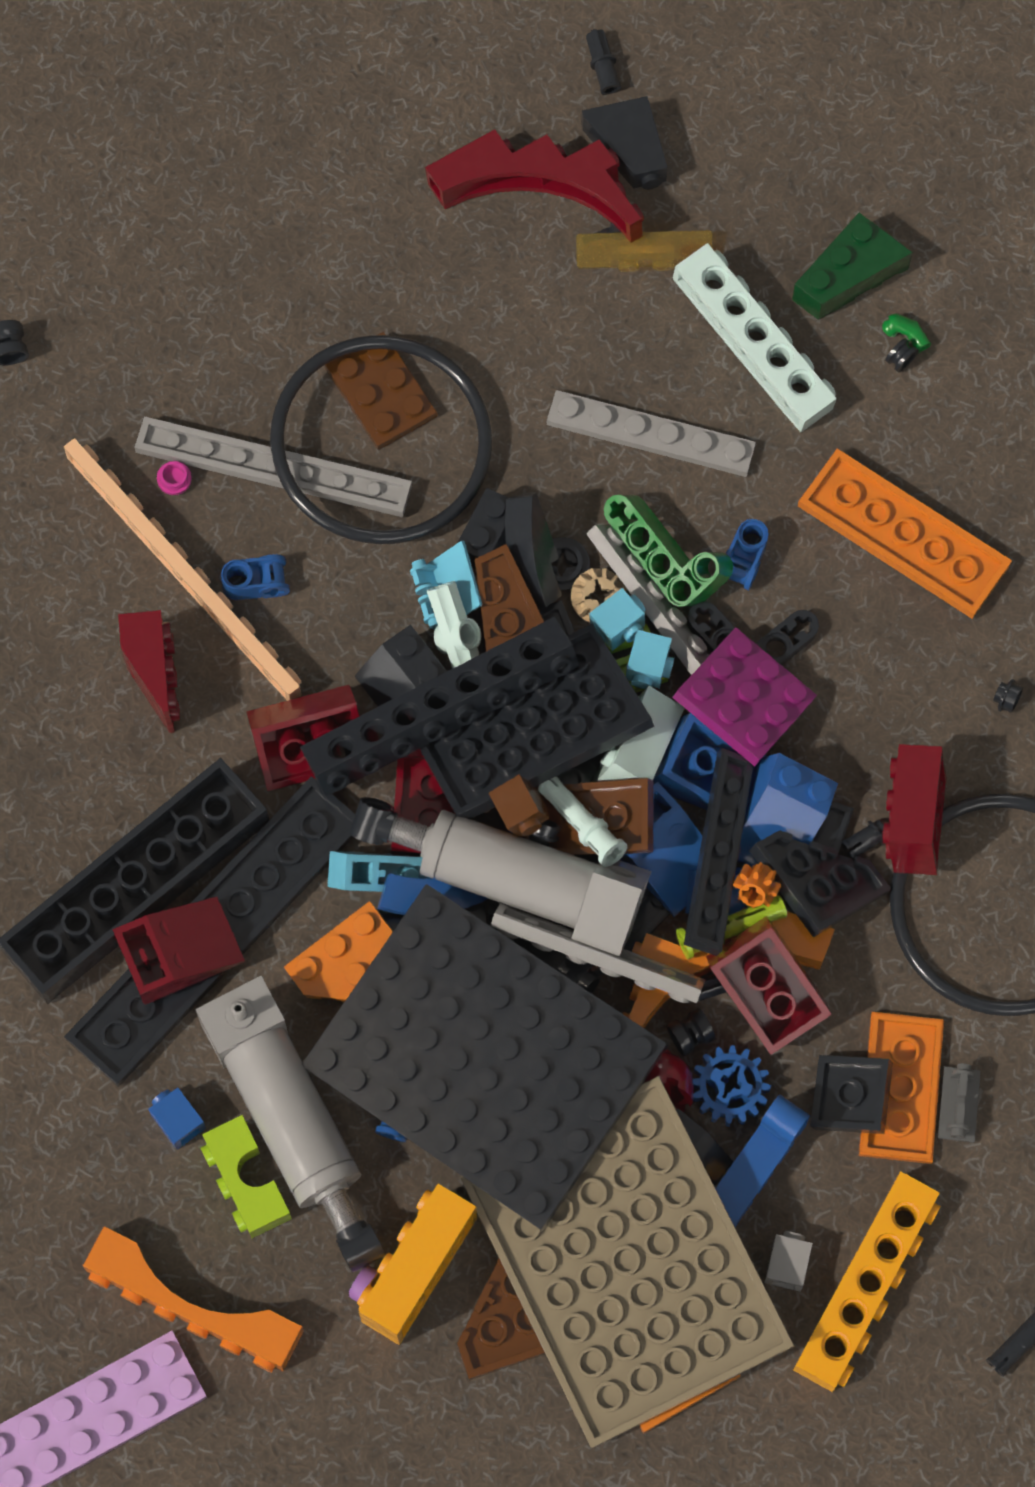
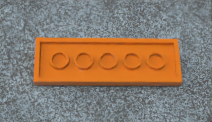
M838 448L798 502L799 508L971 619L977 614L1012 563V560Z

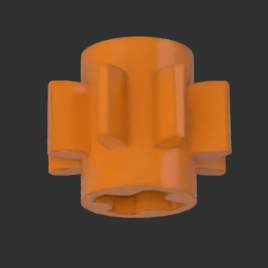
M762 862L752 867L744 864L740 874L737 875L733 883L735 888L740 889L737 899L742 900V902L752 908L762 904L769 907L774 896H777L781 888L780 883L774 882L776 870H772Z

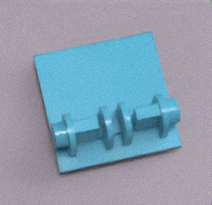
M460 541L428 564H426L424 559L412 562L410 574L413 576L415 586H419L415 589L417 595H422L418 598V602L422 608L424 623L428 624L430 629H436L438 626L427 590L434 586L455 581L466 615L483 605L465 541Z

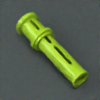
M780 895L773 898L769 907L762 904L755 908L747 907L728 915L723 944H725L726 939L739 935L766 916L771 922L780 918H786L787 910ZM681 927L676 929V935L684 956L689 960L694 958V954L700 952V950L684 945L686 930Z

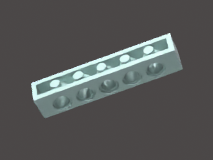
M707 243L675 266L673 280L800 432H803L833 410L837 398L835 397L836 393L832 385L826 379L821 380L814 372V365L809 357L804 353L799 354L792 345L793 341L789 333L784 328H778L770 319L771 314L768 308L761 301H755L749 293L750 289L745 280L739 275L735 277L728 268L726 258L719 250L714 251ZM709 280L718 281L722 285V287L719 289H712L707 286L706 282ZM738 306L744 313L734 315L727 308ZM754 331L760 332L765 339L755 341L750 338L749 333ZM779 357L786 362V365L783 367L774 366L770 359ZM801 383L806 386L808 391L798 393L793 390L791 385Z

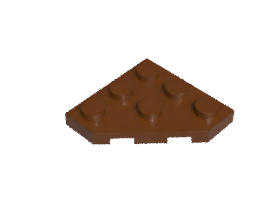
M499 1258L457 1342L469 1381L545 1355Z

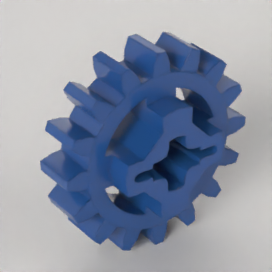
M731 1045L729 1053L724 1054L722 1049L717 1047L715 1058L707 1054L703 1055L702 1060L705 1067L695 1066L694 1073L700 1078L693 1079L694 1088L699 1089V1091L693 1094V1102H703L699 1110L701 1114L708 1111L713 1113L711 1122L715 1123L719 1117L725 1118V1125L730 1127L732 1118H737L738 1122L744 1125L746 1122L745 1114L748 1113L753 1118L758 1116L759 1112L755 1105L765 1107L767 1099L760 1094L769 1093L771 1085L762 1083L769 1073L768 1070L759 1071L757 1069L761 1064L760 1058H756L753 1061L748 1059L750 1050L745 1049L741 1055L736 1054L735 1045ZM722 1064H733L732 1067L723 1070L716 1068ZM746 1070L753 1078L755 1089L752 1088L753 1085L746 1081L744 1075ZM735 1073H738L736 1088H733L731 1092H728L726 1098H723L725 1083H728L730 1079H733ZM706 1083L715 1090L717 1096L715 1102L708 1095ZM738 1101L745 1103V1105L739 1108H728L729 1104Z

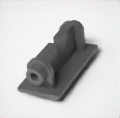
M957 1064V1068L944 1066L938 1139L975 1142L981 1071L971 1070V1065Z

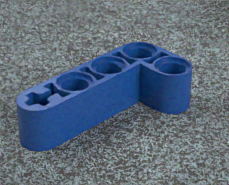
M780 1094L771 1104L762 1118L760 1126L716 1187L735 1227L809 1121L810 1115Z

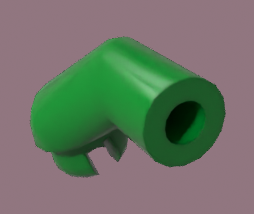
M895 313L889 315V319L882 323V329L887 336L895 337L898 333L906 335L912 346L919 349L918 353L931 346V342L919 323L911 318Z

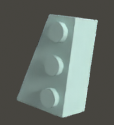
M648 686L638 697L651 716L654 727L607 750L591 782L641 778L653 780L684 707L651 686Z

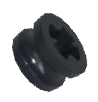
M906 338L895 345L885 360L888 364L894 363L895 370L898 373L906 368L919 352L918 348L909 346L910 341Z

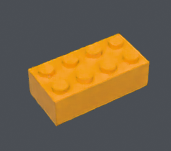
M440 1184L436 1185L433 1192L429 1189L425 1191L416 1208L419 1211L414 1223L410 1221L405 1223L397 1237L399 1244L394 1255L389 1252L386 1254L377 1269L379 1279L375 1286L372 1287L368 1284L357 1302L361 1322L398 1345L401 1344L477 1220L475 1205Z

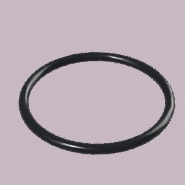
M369 335L341 341L325 348L307 360L293 374L281 392L274 409L271 421L270 445L275 470L283 488L295 505L312 521L322 528L350 540L370 544H396L416 540L438 531L457 518L469 506L480 490L488 472L492 453V429L485 403L478 389L467 374L450 358L426 344L411 339L387 335ZM388 349L421 357L450 376L460 387L472 407L478 429V454L472 475L463 491L450 506L438 515L420 524L396 530H371L341 522L311 502L302 492L290 471L284 447V431L287 414L294 397L305 381L322 366L336 358L357 351Z
M987 794L967 798L944 808L942 826L966 813L989 808H1012L1035 814V798L1014 794ZM893 873L890 890V913L893 929L904 956L923 981L946 999L976 1012L998 1016H1021L1035 1013V999L1018 1002L983 999L968 994L941 978L927 964L917 950L907 926L904 895L908 873Z

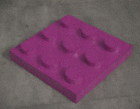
M735 627L677 690L672 698L755 767L817 695Z

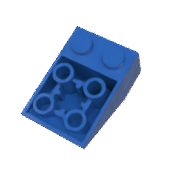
M659 782L653 785V852L624 854L621 860L651 871L647 888L670 914L675 917L686 908L689 870H697L702 835L682 807Z

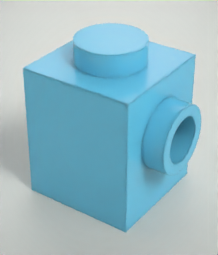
M621 588L589 613L590 624L593 623L603 641L613 651L625 641L628 643L634 641L637 630H644V612L646 609L636 595L632 594L629 596Z
M637 630L626 670V678L628 681H631L632 685L641 689H646L648 686L660 689L662 678H670L674 658L668 657L672 638Z

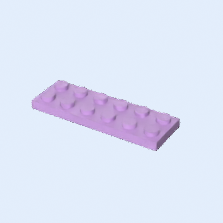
M173 1331L1 1423L0 1487H46L205 1400L207 1396Z

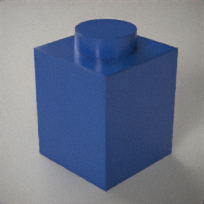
M178 1087L172 1092L169 1089L161 1092L152 1100L153 1106L148 1109L151 1117L176 1150L206 1129L204 1121Z

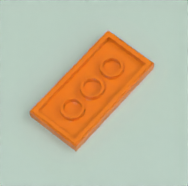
M871 1012L867 1058L890 1059L893 1062L885 1134L860 1133L859 1156L926 1164L933 1163L944 1019Z

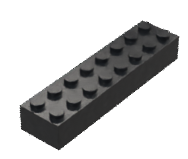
M220 757L1 936V951L48 1005L119 946L112 929L145 915L162 911L259 831L269 821L267 809Z

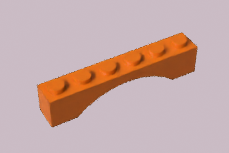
M105 1226L83 1264L86 1272L90 1273L88 1280L96 1285L108 1289L109 1285L112 1284L122 1289L123 1291L120 1296L139 1306L142 1301L155 1306L156 1308L153 1313L167 1321L174 1322L177 1317L189 1323L186 1329L203 1339H206L208 1334L222 1340L219 1346L234 1355L239 1356L241 1351H244L254 1356L255 1358L252 1363L270 1373L273 1372L274 1368L284 1371L304 1332L301 1325L269 1309L254 1313L227 1314L209 1311L188 1303L171 1292L154 1275L136 1242Z

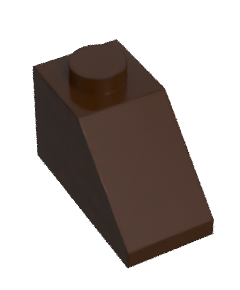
M520 774L489 792L507 829L518 837L535 833L542 827L541 823L549 819L543 795L538 791L537 787H533Z

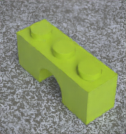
M243 1115L202 1134L206 1145L200 1147L209 1167L217 1165L222 1177L217 1179L216 1182L224 1199L232 1197L238 1209L232 1212V1215L241 1233L248 1230L251 1238H254L292 1219L274 1180L260 1187H252L246 1185L240 1179V1171L244 1163L260 1154Z

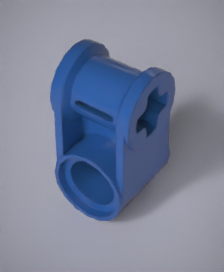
M749 519L741 523L730 548L726 551V554L733 562V572L729 579L744 585V589L748 591L751 589L758 573L762 557L766 551L769 535L766 525L756 519ZM747 534H756L761 539V542L751 545L746 543L743 537Z
M273 554L259 558L229 561L224 565L221 572L224 594L232 600L261 597L274 598L287 595L290 592V588L285 583L283 568L286 565L285 556ZM270 573H273L274 580H271ZM237 575L244 577L246 581L241 585H233L229 582V579Z

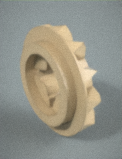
M591 568L579 575L572 586L571 602L573 608L587 622H590L589 613L599 606L598 600L585 599L595 592V581L601 591H612L604 601L621 588L626 592L627 588L619 577L607 568Z

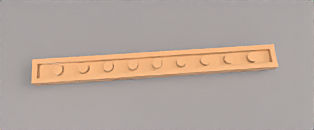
M75 438L64 446L67 459L287 701L301 697L299 684L302 682L293 669L289 666L284 669L276 659L279 656L273 647L266 641L262 644L254 636L256 631L251 623L244 616L238 619L231 611L233 605L221 591L216 594L208 586L211 581L203 570L199 567L193 569L186 561L188 556L177 542L171 545L164 537L166 532L161 524L154 517L148 520L141 512L144 508L139 500L132 493L126 495L119 488L121 482L109 468L104 471L97 463L99 458L93 449L87 444L82 447Z

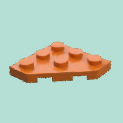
M369 901L285 965L284 968L307 998H325L345 1002L393 930L376 907Z

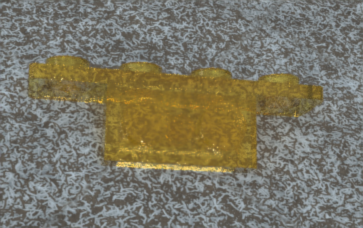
M710 230L642 232L643 237L632 243L622 233L578 234L576 236L577 267L579 269L619 268V271L622 272L638 271L639 267H653V270L656 271L672 270L673 266L682 262L708 243L713 249L712 232Z

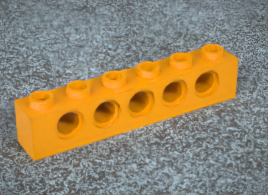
M900 1171L793 1369L795 1372L831 1392L834 1391L837 1384L842 1387L846 1385L854 1370V1367L848 1364L855 1351L862 1355L872 1336L866 1332L871 1320L874 1319L879 1322L889 1304L888 1301L883 1299L889 1287L897 1289L907 1271L900 1267L907 1254L912 1257L915 1256L924 1239L918 1235L923 1223L931 1225L941 1207L935 1203L940 1194L938 1191ZM898 1211L909 1212L914 1219V1225L911 1227L900 1226L895 1220V1213ZM881 1243L892 1244L896 1249L897 1256L891 1260L882 1258L877 1250L878 1245ZM864 1275H873L879 1281V1290L875 1292L864 1290L860 1284V1278ZM847 1307L857 1308L862 1314V1322L856 1325L847 1323L843 1318V1310ZM831 1339L839 1340L845 1348L844 1355L841 1357L830 1356L825 1350V1342Z

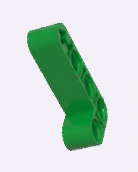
M613 495L606 501L604 506L606 520L673 605L678 607L693 606L699 602H704L731 577L733 562L726 553L703 552L690 560L641 497L637 495ZM645 529L649 533V542L647 543V545L644 543L642 538ZM665 556H667L670 560V568L668 571H666L663 567V560ZM711 559L716 566L713 576L708 571V564ZM686 583H688L691 587V595L689 598H687L684 594V586Z

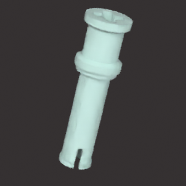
M557 777L551 779L553 782L547 780L539 785L538 791L577 830L579 841L584 846H589L599 856L598 861L603 867L611 866L622 858L627 850V844L622 839H617L608 830V824L603 819L595 818Z

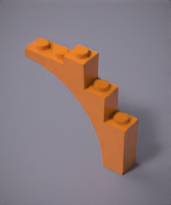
M788 911L786 918L773 921L772 924L799 963L803 966L820 970L835 929L829 928L813 938L798 916ZM646 933L643 943L636 941L632 949L633 953L697 977L712 971L706 957L709 953L700 951L694 954V958L688 960L684 956L680 945ZM731 937V938H729V939H726V940H725V943L728 942L729 940H731V939L734 938V937ZM634 984L629 999L635 1001L631 1013L624 1012L623 1015L645 1029L660 1007L671 997L668 992L657 988L655 990H647Z

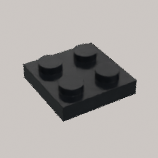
M819 1055L810 1127L814 1130L885 1134L893 1062L890 1059Z

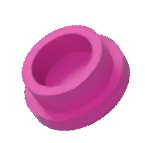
M167 462L158 470L157 483L159 488L166 494H182L191 485V472L181 462Z

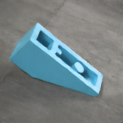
M330 851L328 887L350 891L382 892L389 873L410 878L430 877L420 874L423 859L420 856Z

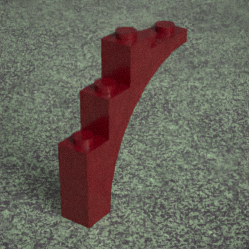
M494 129L425 167L428 185L444 209H448L468 199L497 192L530 191L549 193L574 200L595 210L612 222L631 243L643 237V213L636 203L631 205L626 198V191L618 180L619 159L613 149L609 148L607 150L600 139L567 157L563 147L559 143L554 144L547 134L515 151L507 138L502 140Z

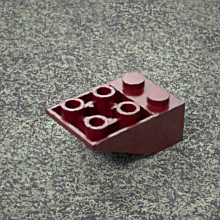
M161 610L118 614L120 647L127 670L169 733H174V721H180V707L176 697V690L171 689L178 687V680L173 655H171L175 654L174 635L171 632L170 621L164 622Z
M218 897L145 915L112 929L144 1005L245 962Z

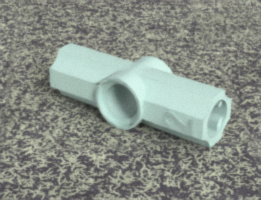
M455 581L428 589L427 593L438 624L434 631V642L441 653L448 654L453 669L479 655L477 647L481 641V631L473 619L467 618Z

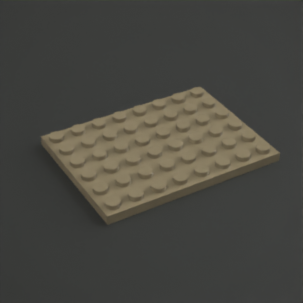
M659 1076L642 1084L544 1231H541L463 1176L460 1177L473 1205L476 1206V1211L592 1449L795 1347Z

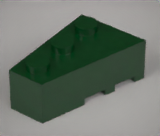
M859 212L795 283L792 300L817 320H820L855 300L857 296L871 288L878 287L892 276L908 270L913 252Z

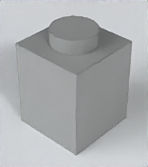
M785 1231L783 1236L776 1234L764 1283L801 1292L813 1243L806 1242L804 1235L795 1232Z

